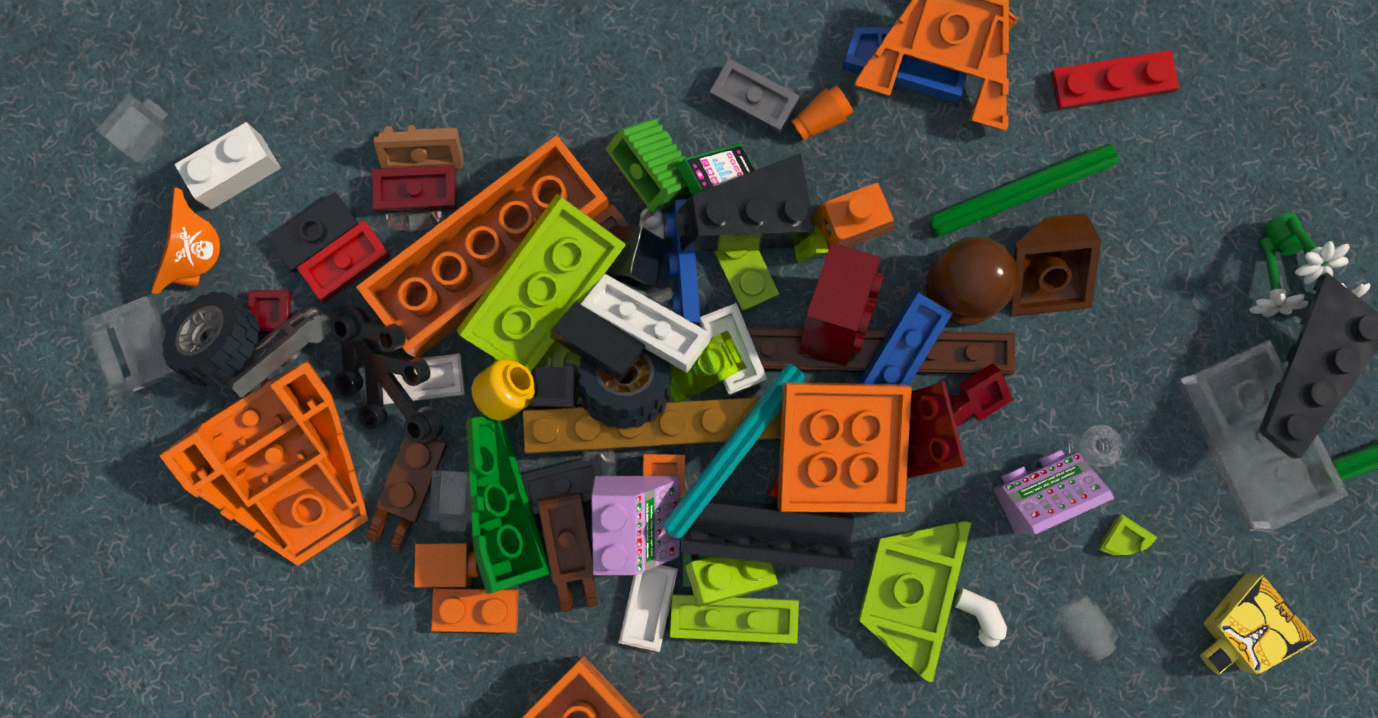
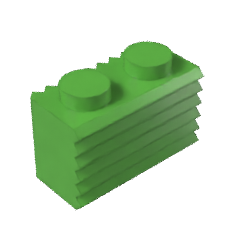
M657 118L620 129L605 150L652 214L662 209L665 210L667 207L670 208L675 200H685L691 193L676 166L686 157L681 156V150H677V145L672 143V138L667 131L663 130L662 125L658 124Z

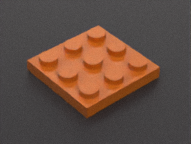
M783 382L777 508L781 512H905L912 387L905 384Z

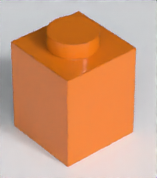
M473 543L415 544L414 587H467L472 585V577H479L480 570L473 552Z

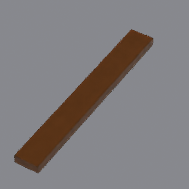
M747 327L764 370H783L786 365L791 364L802 371L864 372L889 331L867 330L860 353L852 351L848 364L844 365L800 351L803 328ZM941 332L917 373L975 374L993 363L1001 369L1003 375L1015 374V333ZM708 345L691 368L718 369Z

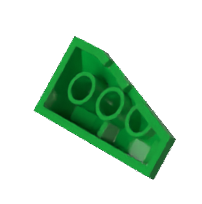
M487 416L466 420L474 554L488 595L551 574V570L504 421L492 420Z

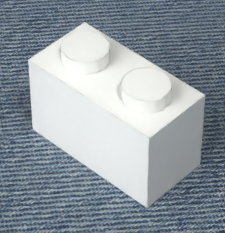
M247 122L174 164L194 199L211 210L281 169L261 134Z

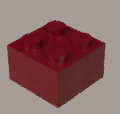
M831 242L806 315L800 351L844 365L848 364L852 351L860 353L884 275L876 273L881 257Z

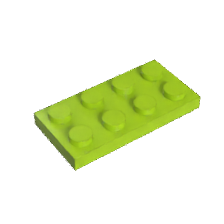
M556 194L458 327V334L497 360H514L532 372L555 341L550 338L551 329L575 302L581 304L626 244L559 194Z

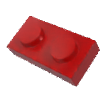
M363 220L298 266L297 269L319 300L325 303L391 255L370 225Z

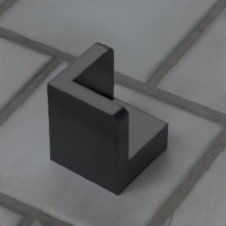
M612 226L609 232L626 245L605 274L633 287L655 288L666 245L665 240L642 226Z
M565 364V367H535V397L531 398V407L536 410L578 408V368L576 365Z

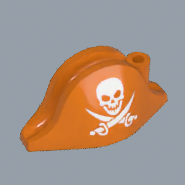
M175 187L167 241L151 289L152 294H159L170 283L197 288L200 275L212 268L220 253L219 237L215 229L209 222L189 208L183 191Z

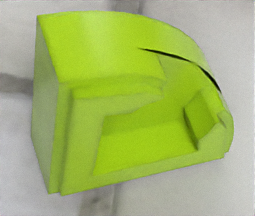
M815 223V232L795 246L798 263L813 261L829 251L826 238Z
M1118 514L1097 549L1110 555L1127 556L1147 549L1154 543L1157 537L1123 514Z

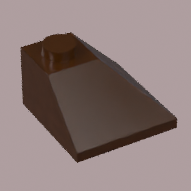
M1086 213L1045 217L1015 244L1014 260L1017 266L1018 285L1010 301L1009 309L1011 316L1092 308L1101 238Z

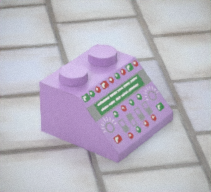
M1062 449L1039 458L1041 466L1027 472L1025 467L1022 466L1002 475L1001 478L1004 483L993 488L1016 534H1037L1114 499L1111 490L1079 453L1064 455Z
M595 476L592 491L593 575H638L680 557V539L673 538L662 528L664 521L680 502V476Z

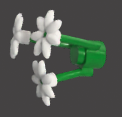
M1285 213L1273 218L1264 226L1267 237L1259 241L1265 253L1271 286V291L1268 292L1269 299L1256 300L1257 306L1251 307L1249 310L1253 314H1263L1264 317H1271L1278 311L1282 314L1290 315L1293 311L1292 309H1301L1308 305V302L1304 301V294L1287 298L1286 290L1281 289L1275 251H1280L1283 256H1289L1303 250L1305 259L1309 263L1298 268L1295 274L1305 276L1304 283L1307 285L1313 283L1325 273L1334 277L1332 268H1340L1348 264V259L1343 256L1348 252L1350 246L1343 244L1334 248V243L1329 241L1323 248L1317 247L1304 231L1296 214ZM1369 283L1366 285L1361 284L1351 292L1361 297L1367 293L1371 285Z

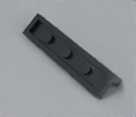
M712 498L681 538V552L853 572L855 559L850 550L854 518L850 513L781 512L777 505Z

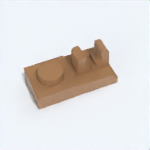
M408 125L407 131L394 132L392 126H387L384 128V132L379 133V137H374V146L381 169L454 165L456 169H463V153L457 128L416 129L414 125Z

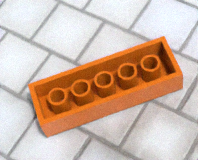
M556 135L356 286V288L385 326L397 324L403 329L406 342L402 348L409 355L418 358L461 325L556 194H559L591 219H594L609 207L608 198Z

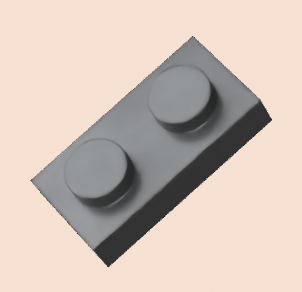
M730 58L727 60L709 92L710 98L777 134L781 133L800 97Z

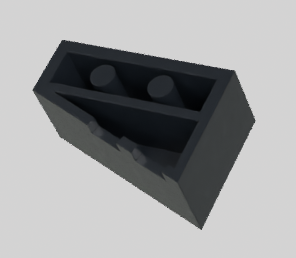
M801 153L693 194L675 213L682 252L790 248L797 246L815 232Z

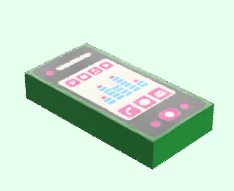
M742 144L684 158L676 165L692 195L755 171Z

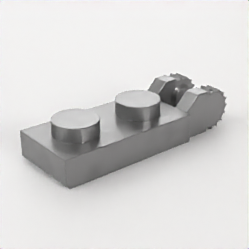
M313 305L303 308L301 312L298 311L289 320H285L254 346L250 359H247L243 364L244 366L239 371H236L226 382L240 398L244 397L247 393L259 390L265 385L270 374L281 365L285 366L293 362L300 355L301 349L308 343H319L325 338V335H329L328 333L331 331V318L322 313L323 311L317 306L314 307Z

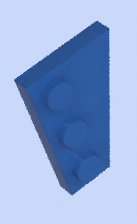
M855 27L842 69L859 74L892 27ZM903 55L894 85L957 104L961 98L967 75Z

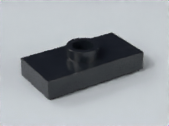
M333 192L268 239L288 268L296 273L298 266L354 228L359 222L340 196Z

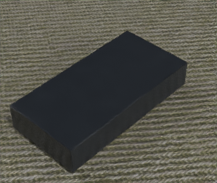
M575 302L551 329L550 338L620 382L644 354L646 346L578 302Z

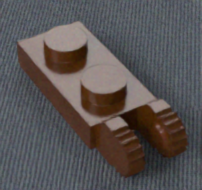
M405 434L376 505L378 510L370 523L366 536L367 540L376 543L381 538L388 516L392 513L403 518L392 536L390 546L392 550L397 552L403 549L413 523L418 521L448 444L435 439L426 443L414 442Z
M581 492L538 499L553 584H557L562 611H572L573 597L572 592L569 590L568 582L583 579L584 598L588 607L598 606L594 582L595 575H593V556Z

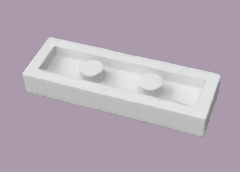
M606 274L603 275L581 303L582 306L645 344L646 350L686 373L710 342V332Z

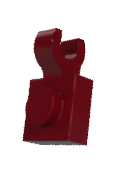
M993 363L959 383L960 395H948L956 427L961 425L969 416H973L979 422L1013 401L1001 369Z

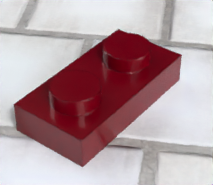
M454 165L372 169L373 209L377 213L458 209L457 173Z

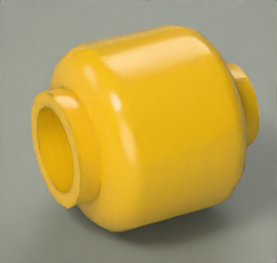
M509 359L496 361L480 372L474 378L471 387L472 398L476 407L483 415L497 421L509 419L527 408L535 393L531 372L522 364Z

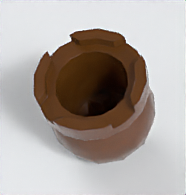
M986 236L965 237L951 243L931 264L926 277V294L932 301L953 312L948 321L958 325H976L993 317L1012 300L1018 285L1016 261L1003 244Z

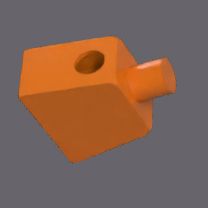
M874 183L823 203L812 215L813 222L821 229L826 238L828 249L831 242L852 247L894 231V220L879 183ZM826 222L830 225L831 234L827 229Z

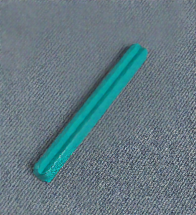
M791 364L784 367L664 521L662 528L675 539L683 537L782 409L783 382H802L804 380V374L797 367Z

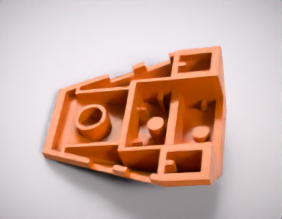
M308 360L275 375L259 390L247 393L244 397L239 398L206 419L159 455L186 491L196 498L200 496L221 511V515L230 521L234 519L254 533L255 538L297 566L369 520L333 396ZM358 513H360L358 516H356L355 518H353L352 520H350V521L347 522L346 524L342 525L341 527H339L338 529H336L335 531H333L332 533H330V534L327 535L326 537L322 538L321 540H319L318 542H316L315 544H313V545L310 546L309 548L305 549L304 551H302L301 553H299L298 555H296L298 552H300V551L303 550L304 548L308 547L309 545H311L312 543H314L315 541H317L318 539H320L321 537H323V536L326 535L327 533L331 532L332 530H334L335 528H337L338 526H340L341 524H343L344 522H346V521L349 520L350 518H352V517H354L355 515H357Z

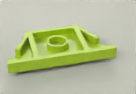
M966 521L878 538L858 616L860 623L924 680L932 683L971 523Z

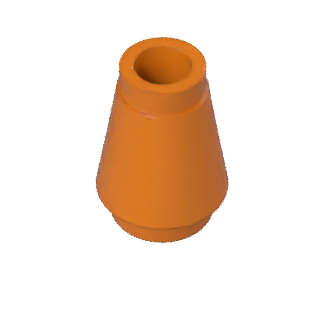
M835 85L830 90L824 88L791 122L805 141L809 137L847 122L846 117L854 111L843 92Z

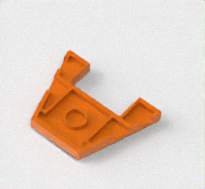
M911 0L861 70L853 86L890 96L903 55L981 79L968 121L1007 131L1009 0Z

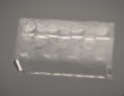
M1270 340L1248 346L1176 379L1252 531L1276 530L1349 495L1319 435L1316 436L1301 458L1291 459L1258 433L1277 382L1282 381L1285 369Z

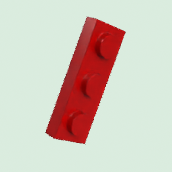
M1172 50L1055 68L1050 73L1058 111L1173 93L1180 88Z

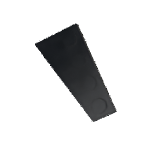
M1328 273L1321 275L1316 280L1313 288L1316 293L1311 306L1305 309L1300 324L1303 326L1296 345L1290 347L1285 360L1288 363L1282 381L1277 382L1258 430V433L1291 459L1303 456L1378 351V312Z

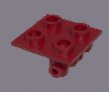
M945 381L911 391L907 478L966 466Z

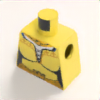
M1245 574L1203 623L1217 641L1200 656L1204 663L1217 675H1220L1234 662L1241 671L1259 674L1307 648L1317 640L1263 575Z

